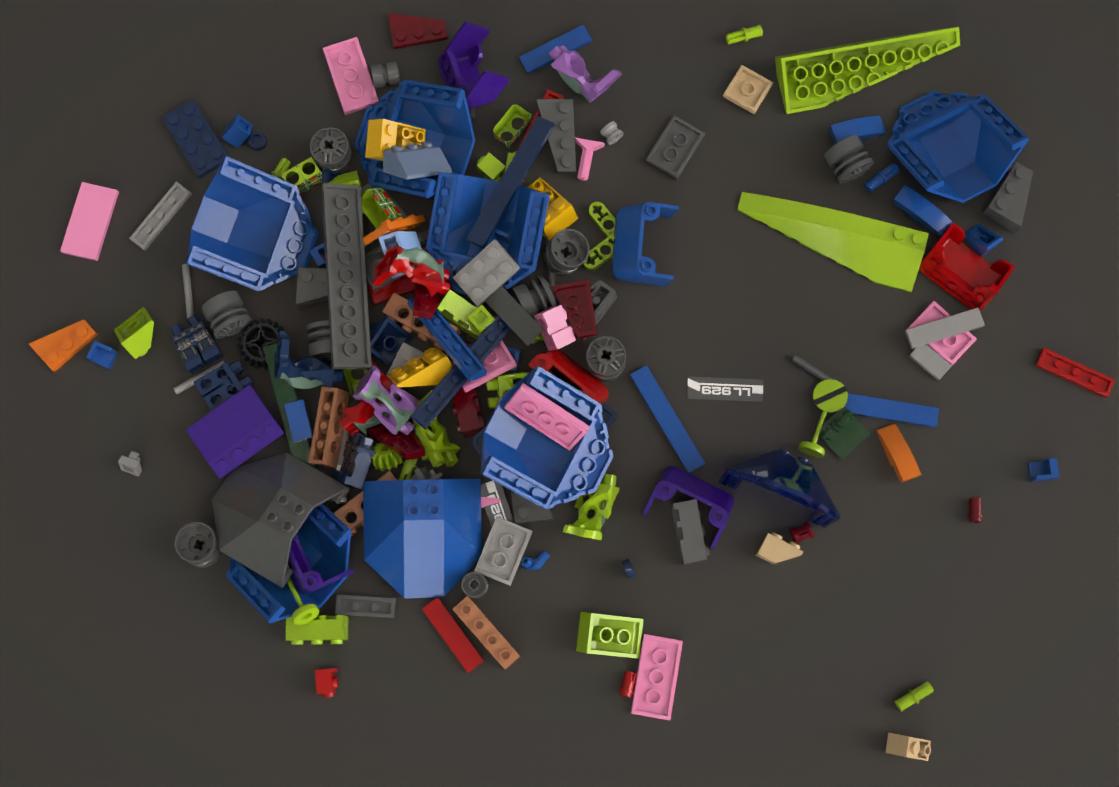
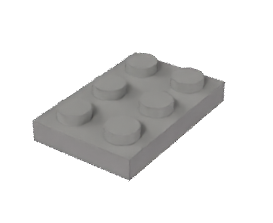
M494 239L462 268L453 279L477 306H480L521 268L500 243Z
M496 516L474 571L511 586L533 531Z

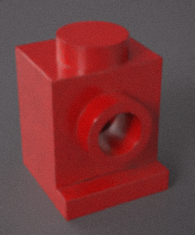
M338 668L315 670L316 693L322 694L323 698L335 697L334 693H336V688H338V677L334 676V672H338Z

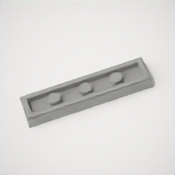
M176 181L129 239L145 251L192 193Z
M975 308L905 331L911 349L984 327L985 324L979 308Z

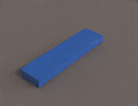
M581 25L520 56L519 60L527 74H530L554 62L549 53L556 46L561 47L564 45L568 51L577 50L591 43L592 38L585 26Z

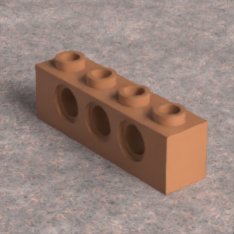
M393 293L382 311L383 314L395 323L402 325L401 328L411 334L413 331L418 334L417 337L422 341L428 342L429 340L434 343V347L444 351L425 325L417 327V323L421 320L418 316H413V310L408 305V300ZM409 312L408 317L401 318L402 313ZM449 323L451 327L455 330V332L460 336V329L455 325Z
M321 388L308 463L322 467L337 468L344 430L338 421L346 415L342 409L348 407L349 392L339 388Z
M389 471L381 478H379L377 481H390L397 479ZM363 491L333 513L351 530V537L356 534L358 527L361 525L364 527ZM355 513L357 516L356 521L349 523L347 520L348 516Z
M468 596L453 608V611L505 670L521 657Z

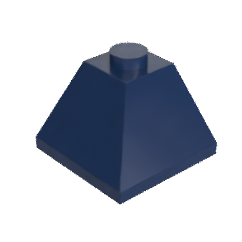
M387 316L369 326L371 356L391 367L403 342L409 345L413 336Z

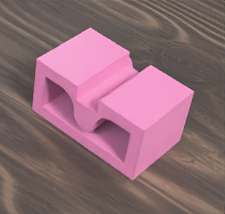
M562 305L553 306L534 315L536 322L543 328L541 334L548 351L560 349L576 341L573 328L567 326L565 321L567 313L562 308Z

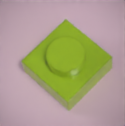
M480 305L467 316L480 333L495 321L483 305Z

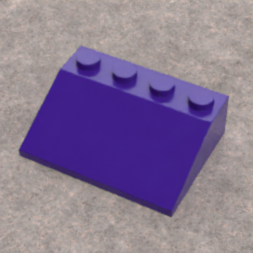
M250 384L186 429L220 479L284 434V429Z

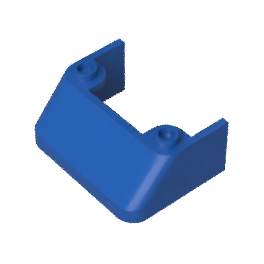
M646 202L623 206L617 211L611 273L615 279L664 287L673 280L674 276L655 273V262L649 257L642 256L644 221H654L658 217L671 218L679 210V206Z

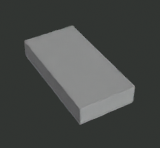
M928 345L915 348L909 355L912 360L938 381L952 366Z

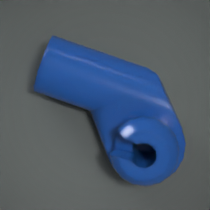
M542 550L537 558L524 557L521 560V564L524 569L538 570L550 555Z

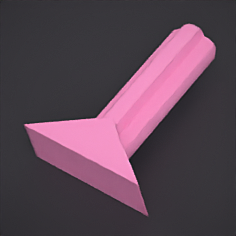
M575 138V142L583 149L577 178L581 181H587L593 151L603 148L605 143Z

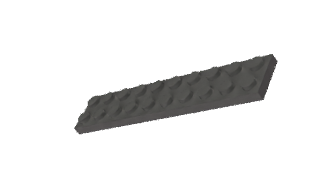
M323 183L322 204L332 369L369 370L372 368L365 251L362 240L364 235L361 188L359 185Z

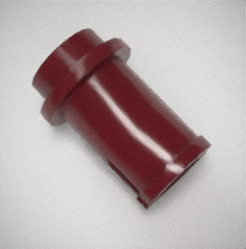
M969 498L970 505L967 518L971 523H981L982 519H984V516H982V499Z

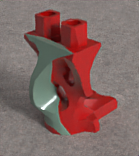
M399 245L389 247L385 256L374 268L375 277L372 284L375 286H380L389 276L405 273L411 282L426 286L427 292L431 297L437 292L445 295L450 290V284L446 282L449 279L450 271L443 268V260L434 259L430 254L418 247L412 249H404Z
M379 369L381 384L390 391L392 383ZM398 394L393 395L396 400L401 397ZM362 399L357 406L343 408L342 410L346 415L338 421L352 437H354L355 432L359 434L364 433L368 436L369 428L381 424L373 413L374 407ZM382 412L384 416H390V413Z

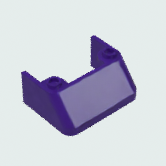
M465 21L441 54L438 66L446 86L464 90L468 109L492 103L510 79L509 77L486 70L480 75L477 64L483 58L481 43L487 37L490 30Z
M667 467L663 471L642 516L646 517L655 497L666 501L673 497L676 490L712 507L708 514V519L713 526L718 528L709 546V549L713 550L734 506L733 496L676 467Z
M297 535L293 538L288 566L294 571L291 576L300 593H312L354 573L351 569L324 582L322 575L318 571L312 570Z

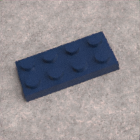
M194 99L161 117L199 179L219 168L225 156L229 157Z

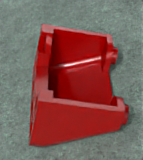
M953 222L922 261L920 270L926 277L971 310L979 308V311H981L998 293L1015 267L1003 259L996 260L993 264H990L962 243L965 238V232Z
M560 349L547 350L538 354L528 364L529 373L536 366L546 371L551 370L552 375L557 372L579 391L601 403V405L608 398L609 392L606 386Z

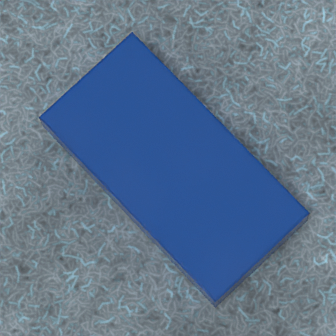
M304 400L284 404L293 442L312 438L313 434Z

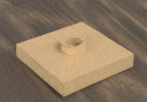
M741 65L725 90L723 97L755 115L774 82Z

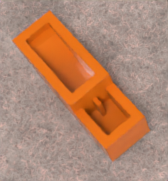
M896 424L876 430L889 463L894 467L900 483L922 475L909 446Z

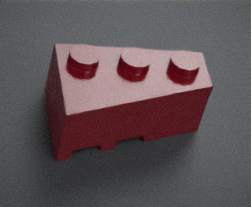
M461 387L453 396L455 404L452 405L454 416H458L459 422L456 425L459 434H463L464 438L475 436L484 429L485 424L476 389L474 388L465 393L463 387Z

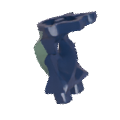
M279 330L277 348L274 353L275 378L285 379L292 387L310 389L320 385H326L331 388L332 383H342L343 371L332 369V364L328 358L320 360L315 357H303L296 361H291L289 355L290 341L287 333Z

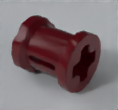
M808 521L804 522V525L789 529L791 538L796 544L809 537L811 539L814 538V532Z

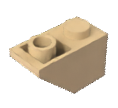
M772 532V534L767 533L755 556L773 565L799 557L804 551L800 550V546L790 541L788 544L782 540V536Z
M888 732L885 753L928 761L931 753V741Z

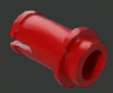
M625 671L622 686L619 688V695L631 698V695L634 694L633 687L637 674Z

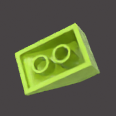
M580 612L576 651L587 654L639 659L644 619Z

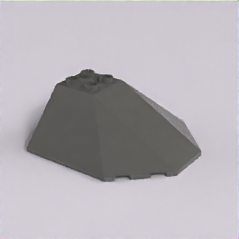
M288 453L237 466L230 472L212 498L219 550L283 588L294 572L287 567L293 538L314 507L327 500L339 504L349 488Z

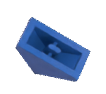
M977 224L965 233V239L981 257L996 248L1003 240L1000 235L980 224Z

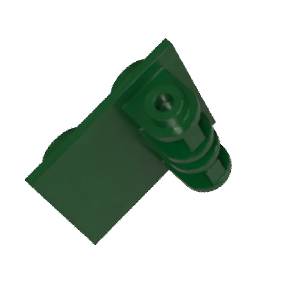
M844 406V408L837 411L823 424L819 436L843 460L871 433Z

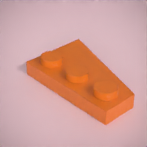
M415 214L409 215L404 219L403 217L396 218L392 222L388 219L381 222V227L362 238L365 245H368L374 240L379 239L378 237L396 231L413 230L426 222L423 215L415 216Z
M83 319L33 341L29 345L48 367L56 372L94 339L98 333Z

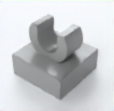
M131 451L129 457L121 456L118 461L121 471L139 477L142 472L141 458L138 457L140 454Z

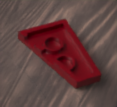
M388 13L394 49L448 40L444 20Z
M589 279L551 286L562 308L566 311L567 318L577 337L583 339L598 336Z
M415 283L413 316L432 319L445 295L437 292L431 297L427 292L426 286Z
M384 425L369 428V435L404 459L413 460L425 456V449L413 430L408 435L400 431L395 435Z

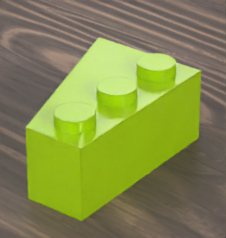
M449 290L438 306V311L447 322L455 325L471 337L477 339L482 334L467 317L478 307L470 304L452 290Z
M320 615L302 625L294 624L292 617L286 618V641H291V645H303V641H311V644L317 645L323 644V641L331 640V644H343V640H348L349 616Z

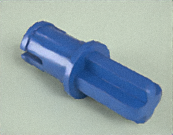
M892 163L881 172L878 171L873 178L864 183L866 190L872 193L882 184H887L890 178L899 173L898 166Z

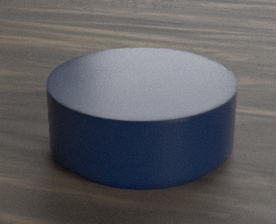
M254 131L248 137V144L253 150L260 151L266 147L267 138L262 132Z
M629 558L623 560L622 565L627 577L630 579L636 577Z

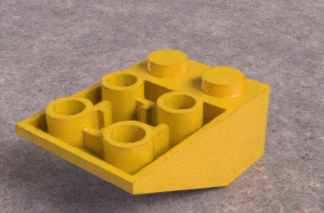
M386 119L369 120L365 158L383 161V150L391 149L393 145L406 147V144L409 143L421 145V142H425L426 129Z
M541 177L527 187L550 194L543 236L548 241L559 231L566 229L578 219L572 204Z
M436 347L429 348L420 357L410 359L403 367L393 369L390 372L391 374L387 375V378L398 388L438 385L453 366L446 354Z

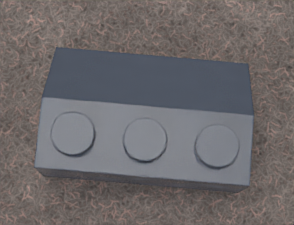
M421 142V145L409 143L406 144V147L393 145L391 149L383 150V172L403 179L439 175V172L451 173L452 171L441 148L432 145V142Z

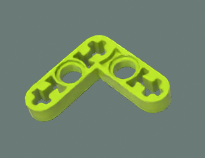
M594 202L590 205L589 216L607 238L589 251L588 258L591 260L596 257L595 252H597L599 257L594 260V265H587L588 260L583 263V267L588 271L596 270L612 258L615 218L601 202ZM594 208H601L600 213L604 217L602 220L598 213L593 214ZM606 221H612L614 227L607 230L603 224ZM603 246H608L611 249L608 255H603L600 252Z

